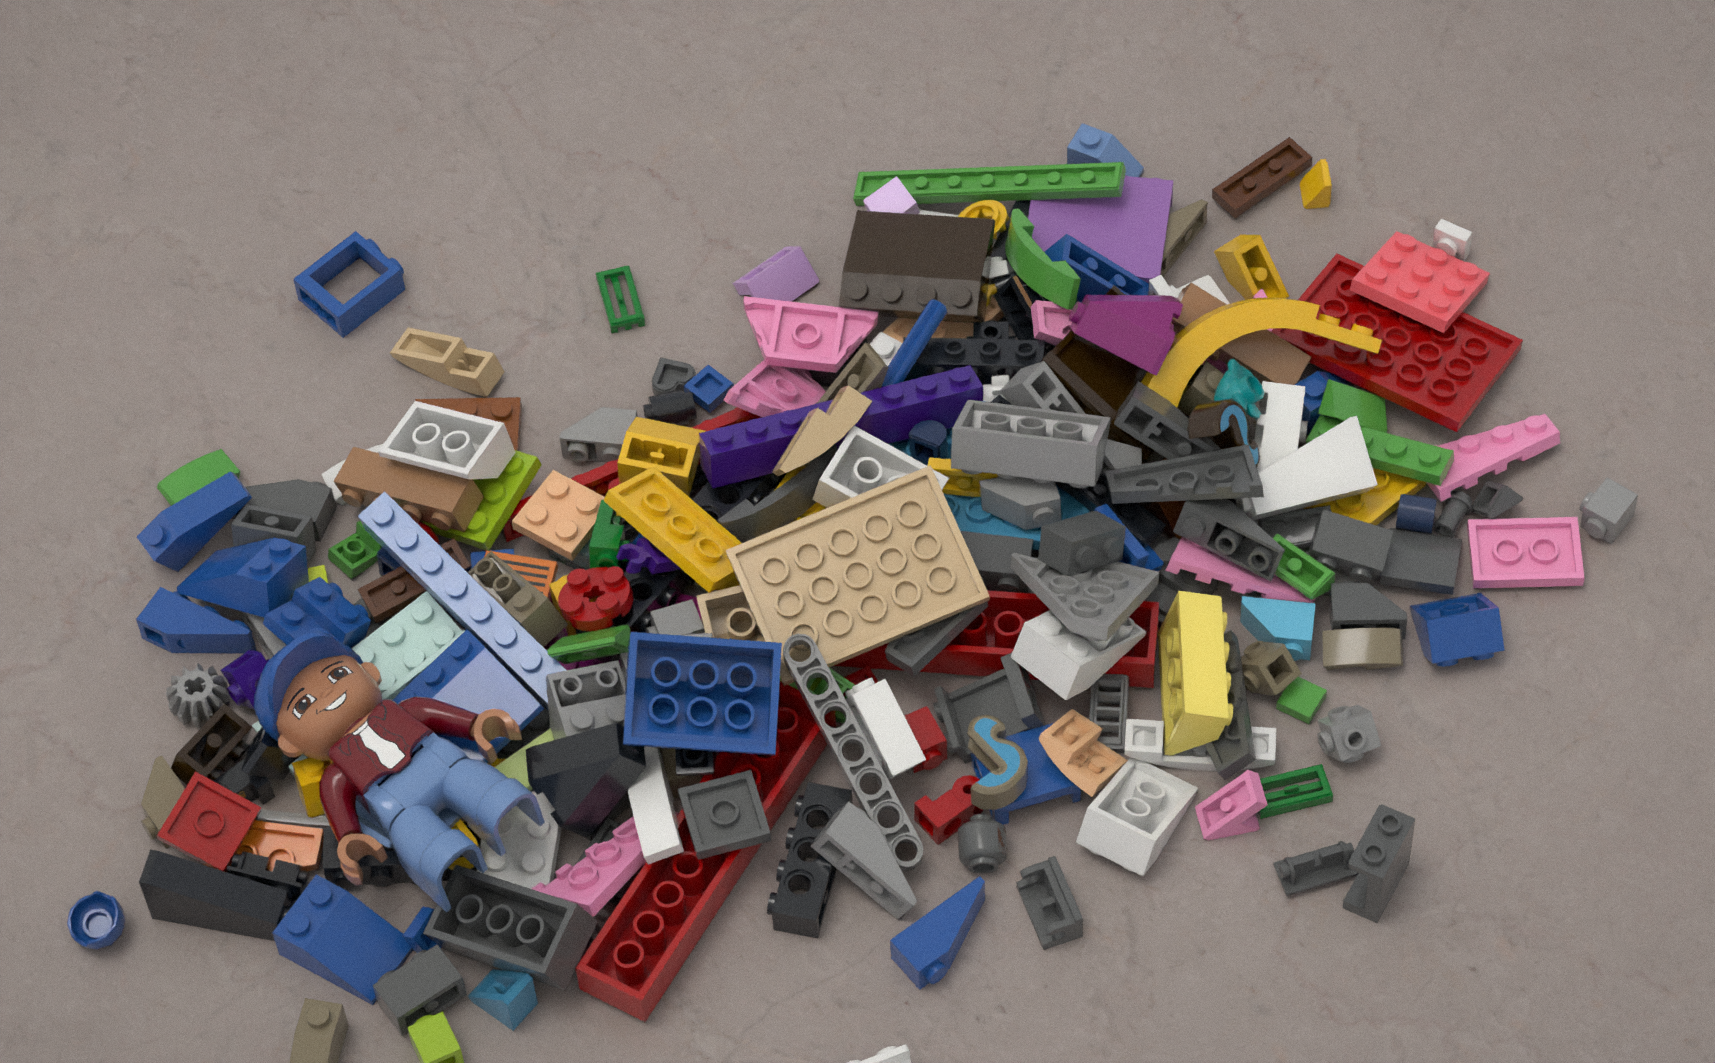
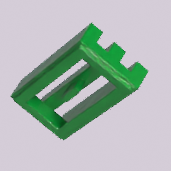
M627 265L597 272L596 280L611 333H617L620 327L630 330L632 329L631 325L637 323L638 327L645 326V319L630 266ZM624 275L635 313L633 315H628L618 276ZM605 279H611L621 314L620 318H615Z
M1322 764L1260 779L1263 791L1287 786L1283 790L1265 794L1268 805L1258 812L1260 819L1333 802V793ZM1316 778L1319 779V781L1312 782V783H1308V784H1304V785H1300V786H1299L1298 784H1296V785H1291V784H1295V783H1299V782H1304V781H1308V780H1312V779H1316Z

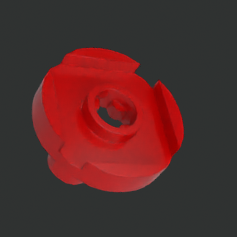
M596 567L587 570L579 568L568 574L567 583L559 593L558 604L562 616L565 620L570 621L574 628L582 631H597L613 625L612 619L620 613L624 617L630 611L634 598L630 583L620 567ZM600 596L597 597L595 602H590V599H592L593 597Z

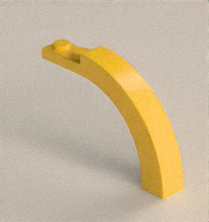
M1276 297L1242 300L1210 311L1183 328L1174 336L1173 344L1157 376L1147 371L1141 383L1169 400L1177 408L1190 378L1212 353L1231 340L1259 330L1273 328L1297 329L1377 354L1382 340L1372 337L1373 330L1353 324L1351 330L1339 327L1340 319L1320 313L1317 320L1316 316L1320 307L1317 304Z

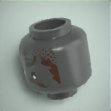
M977 814L970 817V821L964 823L958 829L960 862L968 866L969 870L974 873L996 871L998 865L1007 859L1005 826L1000 822L994 821L993 817L987 814Z

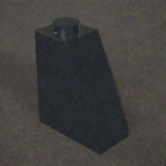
M613 723L535 745L525 750L528 782L537 795L543 792L555 809L551 816L559 827L583 837L590 836L646 768L645 746L623 745L624 726Z

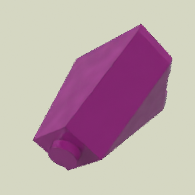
M1085 295L1082 303L1076 302L1070 313L1069 321L1072 322L1070 328L1075 334L1157 376L1173 344L1176 333L1173 331L1172 317L1176 319L1180 317L1183 304L1178 298L1167 295Z

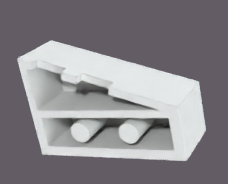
M1262 381L1264 397L1259 401L1258 409L1261 415L1256 422L1254 438L1258 444L1260 461L1257 466L1258 473L1297 450L1299 442H1305L1308 421L1301 420L1305 386Z

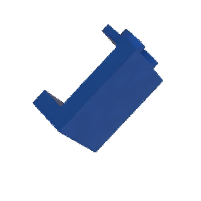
M1053 723L1006 736V740L1015 742L1024 750L1028 760V779L1025 790L1014 802L1000 809L989 810L994 821L1000 822L1002 825L1008 824L1010 811L1069 794L1073 803L1081 801V789L1060 771L1039 741L1041 733ZM971 752L972 768L975 776L982 779L990 771Z

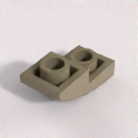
M1352 628L1322 631L1323 667L1327 670L1364 666L1367 670L1403 666L1401 629Z

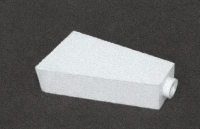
M1357 416L1348 418L1259 472L1264 497L1235 498L1238 508L1252 520H1257L1366 493L1377 486Z

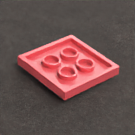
M1396 231L1352 279L1350 291L1444 333L1485 287L1490 273L1478 268L1473 263L1455 258L1442 249L1433 248L1417 241L1410 235Z

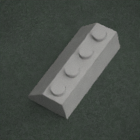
M968 400L952 428L951 468L961 469L962 472L967 474H979L982 472L997 474L1004 479L1024 477L1032 478L1035 482L1044 484L1053 481L1069 483L1070 486L1075 488L1095 486L1102 472L1111 417Z

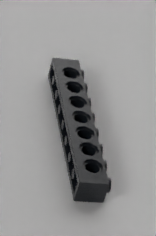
M771 473L712 488L708 481L692 500L718 522L719 518L745 499L755 506L767 497L773 488L776 489L787 473L780 476ZM643 567L636 574H630L626 571L624 575L629 581L633 592V604L630 611L624 617L620 613L617 617L613 618V625L608 628L622 626L615 624H623L630 627V632L646 633V628L651 627L650 611L676 604L680 593L687 585H693L695 580L682 569L652 574L647 567ZM576 629V634L591 632ZM620 654L596 659L602 663L619 661Z

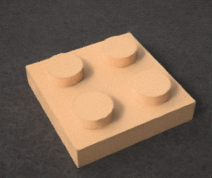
M553 470L512 520V526L514 530L573 561L592 537L600 503L605 497Z

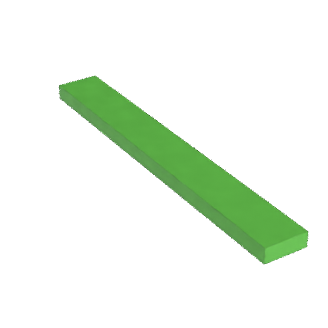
M1124 162L859 172L853 200L856 206H865L863 202L865 198L896 176L917 204L978 202L982 200L1018 201L1121 197L1126 168Z

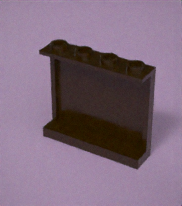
M1115 285L1106 293V295H1126ZM1071 330L1040 362L1044 361L1085 414L1111 417L1108 439L1142 448L1143 464L1154 450L1114 425V421L1119 408L1137 382H1142L1147 371L1084 339Z

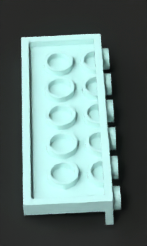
M426 591L352 649L361 657L363 663H373L379 670L382 679L379 685L382 700H393L465 630L462 631ZM259 721L252 725L256 733L262 727ZM302 754L294 762L306 759L308 757ZM291 763L289 765L290 773L295 778L293 765Z

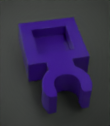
M645 537L638 538L636 545H622L616 556L618 560H630L626 568L627 573L630 574L639 573L643 567H647L652 574L681 569Z

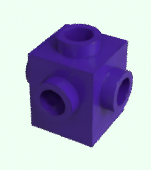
M248 650L220 670L230 685L227 691L238 706L243 705L244 707L254 709V695L258 681L266 663L270 660H266L259 651Z

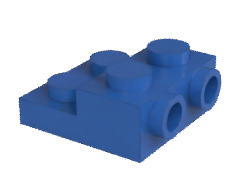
M318 577L295 589L291 601L266 613L263 625L286 645L306 633L319 631L329 634L335 640L352 648L365 639L371 620L362 605H353L343 597V592L336 583L328 584L321 577Z

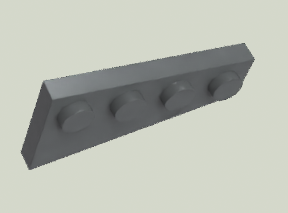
M1249 445L1105 471L1106 483L1112 504L1264 497L1263 485Z
M1232 630L1224 634V642L1229 643L1226 672L1231 674V686L1227 695L1228 703L1233 705V717L1229 726L1225 725L1218 740L1204 744L1218 774L1224 780L1256 760L1238 637Z

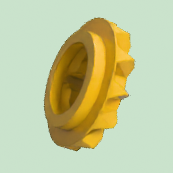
M982 200L973 203L958 215V217L994 219L993 239L997 240L998 232L1006 231L1005 223L1010 220L1005 206L995 200Z

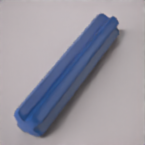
M935 299L928 302L889 363L882 387L904 381L946 315L947 309L944 304Z

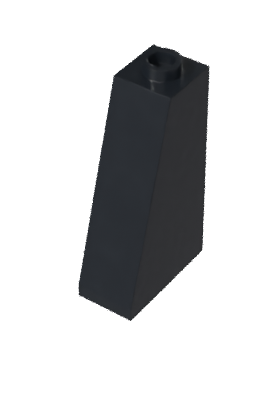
M150 849L139 881L152 919L275 941L272 932L292 907L288 891L157 850Z

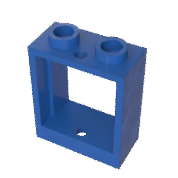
M357 231L293 278L298 300L342 338L405 291L404 270L400 263L392 257L390 259L381 253L380 248L372 239L366 240ZM361 258L381 276L345 304H342L322 286L357 259Z

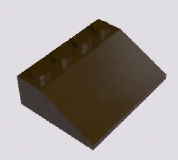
M857 210L842 272L839 307L877 311L879 317L918 319L928 302L935 299L944 304L947 309V313L942 321L984 322L995 220Z

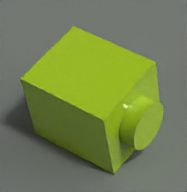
M443 1011L436 1015L423 1016L413 1025L407 1027L411 1044L420 1063H464L461 1048Z

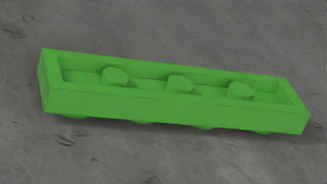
M1319 416L1306 439V444L1343 421ZM1360 426L1372 468L1441 486L1454 462L1453 450Z

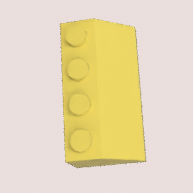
M1178 591L1158 632L1162 721H1164V755H1174L1218 740L1225 725L1229 726L1231 724L1233 705L1228 703L1227 695L1231 686V674L1226 672L1229 643L1224 642L1227 613L1222 612L1221 596Z

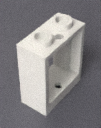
M871 677L845 692L847 696L846 701L888 780L926 760L886 679L875 683Z

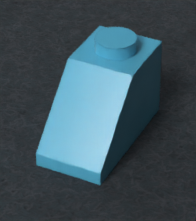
M1242 596L1240 622L1258 641L1283 643L1294 661L1300 659L1310 660L1315 603Z

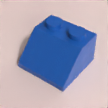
M1482 593L1410 606L1411 616L1423 654L1432 664L1436 663V666H1452L1458 663V659L1472 657L1473 660H1485L1494 657V652L1505 651L1499 607Z

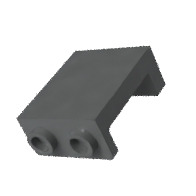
M1012 653L1001 657L1004 669L950 693H947L942 686L934 688L938 701L933 703L940 722L946 725L947 732L944 733V736L947 740V748L951 754L957 753L966 764L971 762V751L968 749L970 739L967 735L970 722L977 716L991 715L998 718L1005 724L1006 736L1046 725L1029 673L1011 658Z
M1383 804L1378 806L1349 860L1348 867L1359 873L1343 900V909L1378 923L1409 865L1415 818Z

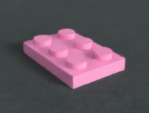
M1578 517L1468 520L1467 534L1473 589L1583 586L1584 569Z

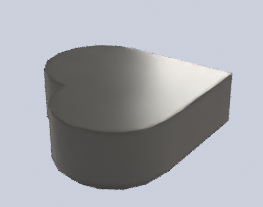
M660 357L652 378L654 395L676 390L684 392V385L696 375L694 367L688 363Z

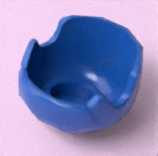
M95 891L91 895L80 898L69 912L67 926L71 937L83 947L98 950L113 945L122 935L126 923L125 914L122 906L114 896Z

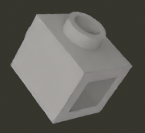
M1606 478L1595 493L1590 491L1583 499L1579 509L1583 512L1580 527L1585 529L1592 537L1601 538L1612 544L1634 516L1638 494Z

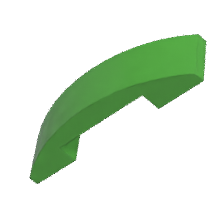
M1013 209L1005 244L1006 256L1016 274L1038 294L1067 310L1073 309L1081 278L1066 261L1052 262L1032 239L1034 225L1020 209Z

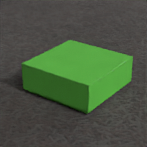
M1297 677L1279 697L1276 709L1310 724L1325 700L1327 690Z

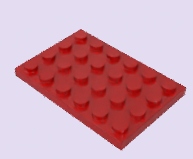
M1336 253L1298 300L1320 305L1316 316L1317 320L1321 313L1340 319L1339 327L1351 330L1352 325L1356 324L1372 329V337L1382 340L1378 354L1297 329L1274 328L1271 332L1311 356L1310 363L1450 430L1458 432L1519 353L1523 340L1464 312L1443 333L1350 291L1352 279L1364 266Z

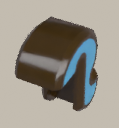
M1232 398L1198 404L1188 419V438L1209 437L1221 449L1249 445L1257 468L1260 461L1259 448L1254 439H1248L1249 424L1243 407Z

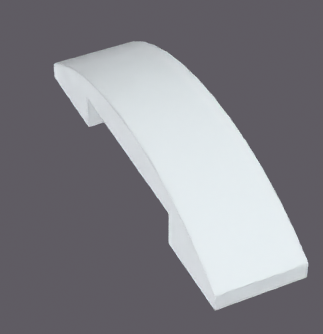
M1126 719L1124 755L1170 768L1217 771L1205 745L1174 755H1164V721ZM1251 726L1256 760L1241 770L1275 764L1276 728Z

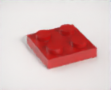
M195 771L158 832L157 839L208 867L225 872L234 854L237 853L258 818L261 807Z

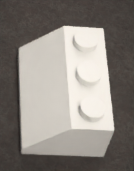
M418 401L412 404L378 451L380 457L469 480L498 478L516 453L504 423Z

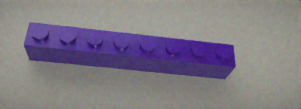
M971 365L861 392L862 395L872 400V403L854 426L887 444L909 439L908 433L919 422L926 420L940 422L946 429L952 428L968 400L983 401V385ZM833 400L699 433L701 467L712 488L771 474L809 411L819 408L826 413ZM847 434L836 443L837 449H839Z

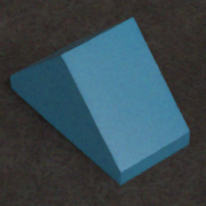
M492 969L467 996L474 1004L512 1031L538 1004L533 978L525 972Z

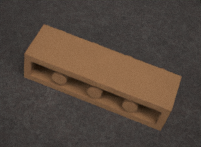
M1191 282L1182 289L1177 297L1183 304L1178 319L1172 317L1171 323L1174 324L1173 331L1176 332L1175 335L1202 315L1227 304ZM1265 329L1231 340L1212 353L1208 359L1213 361L1220 360L1226 365L1230 359H1234L1241 366L1248 369L1261 385L1262 381L1295 385L1309 363L1311 356Z
M357 447L352 448L333 481L342 493V499L354 507H361V505L368 507L385 491L415 522L424 521L432 523L437 528L445 531L451 528L465 532L484 498L473 479L469 480L380 457L379 453Z

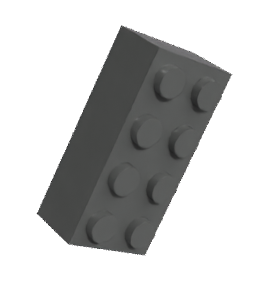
M455 865L444 888L451 909L446 912L437 904L423 934L446 951L506 971L525 972L535 981L566 991L598 921L576 903Z

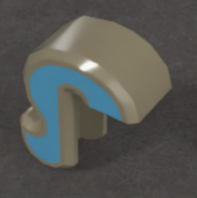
M991 715L977 716L970 722L967 735L970 737L968 749L990 773L971 787V804L980 809L996 810L1014 802L1025 790L1028 779V760L1024 750L1013 741L1006 740V728L1003 722Z

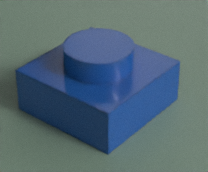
M707 365L684 385V392L691 391L694 402L711 413L723 402L734 384L710 365Z
M423 906L403 934L404 939L416 953L422 950H429L437 945L423 934L434 911L433 908Z

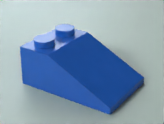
M274 537L217 550L177 586V593L265 618L266 613L289 602L293 597L295 589L309 583L306 546Z
M315 875L272 932L279 955L371 1005L376 1002L373 985L388 971L399 969L413 951L412 947L404 939L402 932L351 893L318 875Z

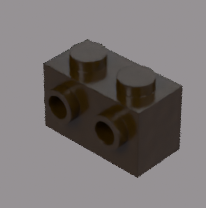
M223 704L176 754L171 769L186 785L195 771L212 781L226 772L223 767L230 760L236 763L248 750L249 745L246 741L252 726L227 705Z

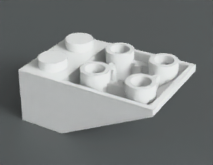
M1049 610L1024 623L1011 658L1064 700H1068L1091 687L1145 636L1146 631L1135 624L1129 617L1107 641H1090L1084 635L1072 633Z

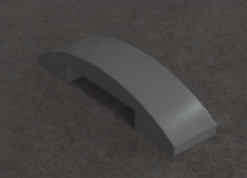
M836 443L826 452L806 463V468L755 506L745 499L719 518L718 522L741 543H744L794 521L816 503L812 499L820 477L838 450Z

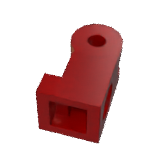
M971 775L962 776L954 782L951 790H948L933 802L925 795L914 803L915 822L937 845L955 834L960 826L970 821V817L983 812L984 809L971 804V787L980 780L979 778Z

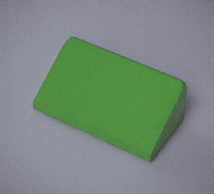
M1328 379L1318 414L1339 421H1345L1350 417L1357 416L1360 426L1387 433L1385 398Z
M1277 533L1273 539L1285 549V552L1275 575L1311 600L1329 591L1331 583H1335V573Z
M622 625L563 637L547 649L548 655L563 664H570L627 653L630 627Z

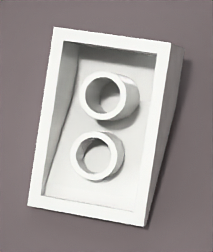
M853 426L820 477L812 500L828 508L927 466L862 429ZM933 469L937 481L943 490L949 478Z
M1130 757L1088 806L1076 843L1086 847L1094 854L1101 855L1121 865L1128 871L1144 876L1170 839L1196 796L1198 787L1147 762Z

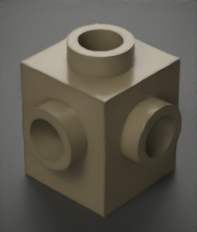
M1256 641L1245 648L1244 655L1241 657L1245 688L1252 693L1276 696L1302 674L1283 643Z

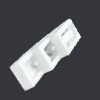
M645 746L646 768L630 786L628 795L643 856L646 862L651 864L684 852L673 806L675 802L659 747Z

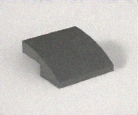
M1390 528L1394 532L1384 569L1381 573L1380 584L1453 595L1462 539Z

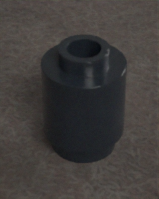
M676 390L649 396V404L643 405L646 419L680 426L689 424V420L697 419L691 391L683 393L682 390Z

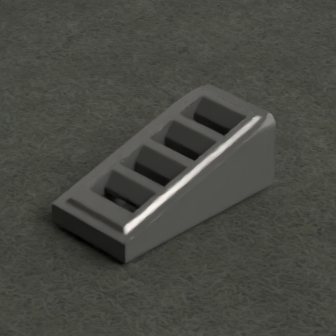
M1104 673L1091 686L1089 720L1103 728L1102 732L1118 733V737L1099 736L1097 741L1116 753H1124L1129 676ZM1098 703L1120 704V707L1098 706ZM1097 718L1119 719V722L1097 721Z

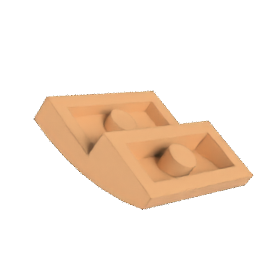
M1071 709L1043 731L1039 741L1060 771L1081 790L1093 797L1111 781L1128 760L1097 741L1103 728Z

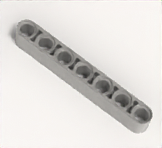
M798 633L792 635L786 640L783 648L784 663L862 810L867 813L869 819L878 825L901 871L914 870L920 864L923 856V845L816 643L806 634ZM804 645L810 650L811 655L806 661L797 662L790 657V650L794 646ZM813 678H822L827 682L828 689L823 694L814 695L807 689V684ZM830 711H839L843 713L846 721L839 728H831L825 723L824 718ZM851 743L859 745L864 753L862 758L857 761L845 759L842 750L846 745ZM866 777H874L879 780L881 789L876 794L869 795L861 790L859 784ZM884 810L894 811L899 818L898 824L892 828L881 826L877 819L879 813ZM902 843H909L914 846L917 855L912 861H901L896 856V847Z

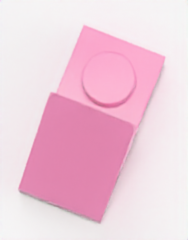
M1247 770L1195 806L1204 839L1214 840L1254 832L1260 829L1256 813L1268 804L1259 774Z

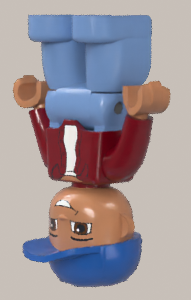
M311 632L296 638L278 651L266 663L261 673L254 695V709L260 725L267 734L278 742L280 750L285 755L297 757L304 754L306 757L316 760L331 761V764L323 771L319 782L320 801L329 825L338 841L337 854L341 869L352 884L356 886L362 885L363 872L357 862L363 856L372 855L381 863L388 858L382 844L370 835L363 834L355 804L357 800L378 822L392 843L398 859L408 876L444 911L448 912L451 909V905L441 880L445 869L461 855L480 872L484 873L488 869L480 848L460 830L451 829L461 818L466 820L468 827L499 856H503L506 851L498 832V826L501 818L513 807L517 806L538 826H542L545 821L536 796L517 779L507 778L496 768L482 760L470 759L457 745L445 738L438 737L436 734L470 741L475 740L479 752L492 764L497 759V756L489 742L497 737L522 740L518 724L507 712L501 709H489L481 714H477L429 697H411L402 700L398 704L391 699L382 700V693L379 688L382 679L379 670L373 663H363L361 657L353 649L335 640L327 633Z

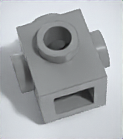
M1358 704L1352 707L1340 706L1328 712L1327 717L1317 720L1321 731L1317 734V738L1322 751L1340 762L1351 763L1358 761L1364 757L1365 752L1382 746L1371 711Z

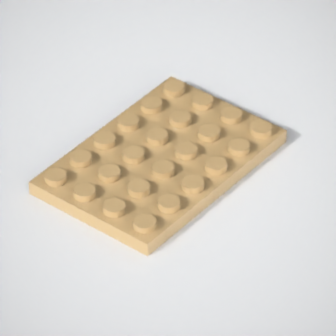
M931 465L726 550V555L764 642L782 643L780 679L783 686L794 682L783 659L784 644L792 635L799 633L811 637L829 668L990 600L988 591ZM804 645L794 646L789 652L790 657L797 662L806 661L811 655L810 650Z

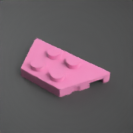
M744 296L743 300L744 311L766 365L837 373L878 324L877 311Z
M763 360L728 391L723 401L758 416L766 417L787 410L814 405L826 391L811 377L807 369L766 365Z

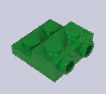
M601 500L589 544L590 569L617 566L625 573L626 562H629V559L618 560L616 556L622 545L631 544V542L625 540L622 517L616 516V511L606 504L604 500Z

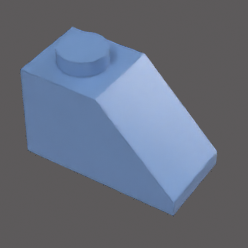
M1083 123L1080 125L1067 147V164L1124 162L1126 168L1125 175L1141 177L1144 167L1113 134Z

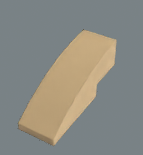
M409 327L390 351L393 358L429 378L483 397H487L505 372L496 355L492 352L467 348L462 338Z
M848 385L838 391L826 413L819 408L809 411L772 473L780 476L805 465L826 452L859 421L872 403V400Z

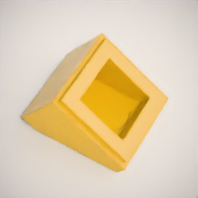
M1320 159L1300 181L1302 203L1305 209L1325 208L1330 205L1332 184L1326 159Z

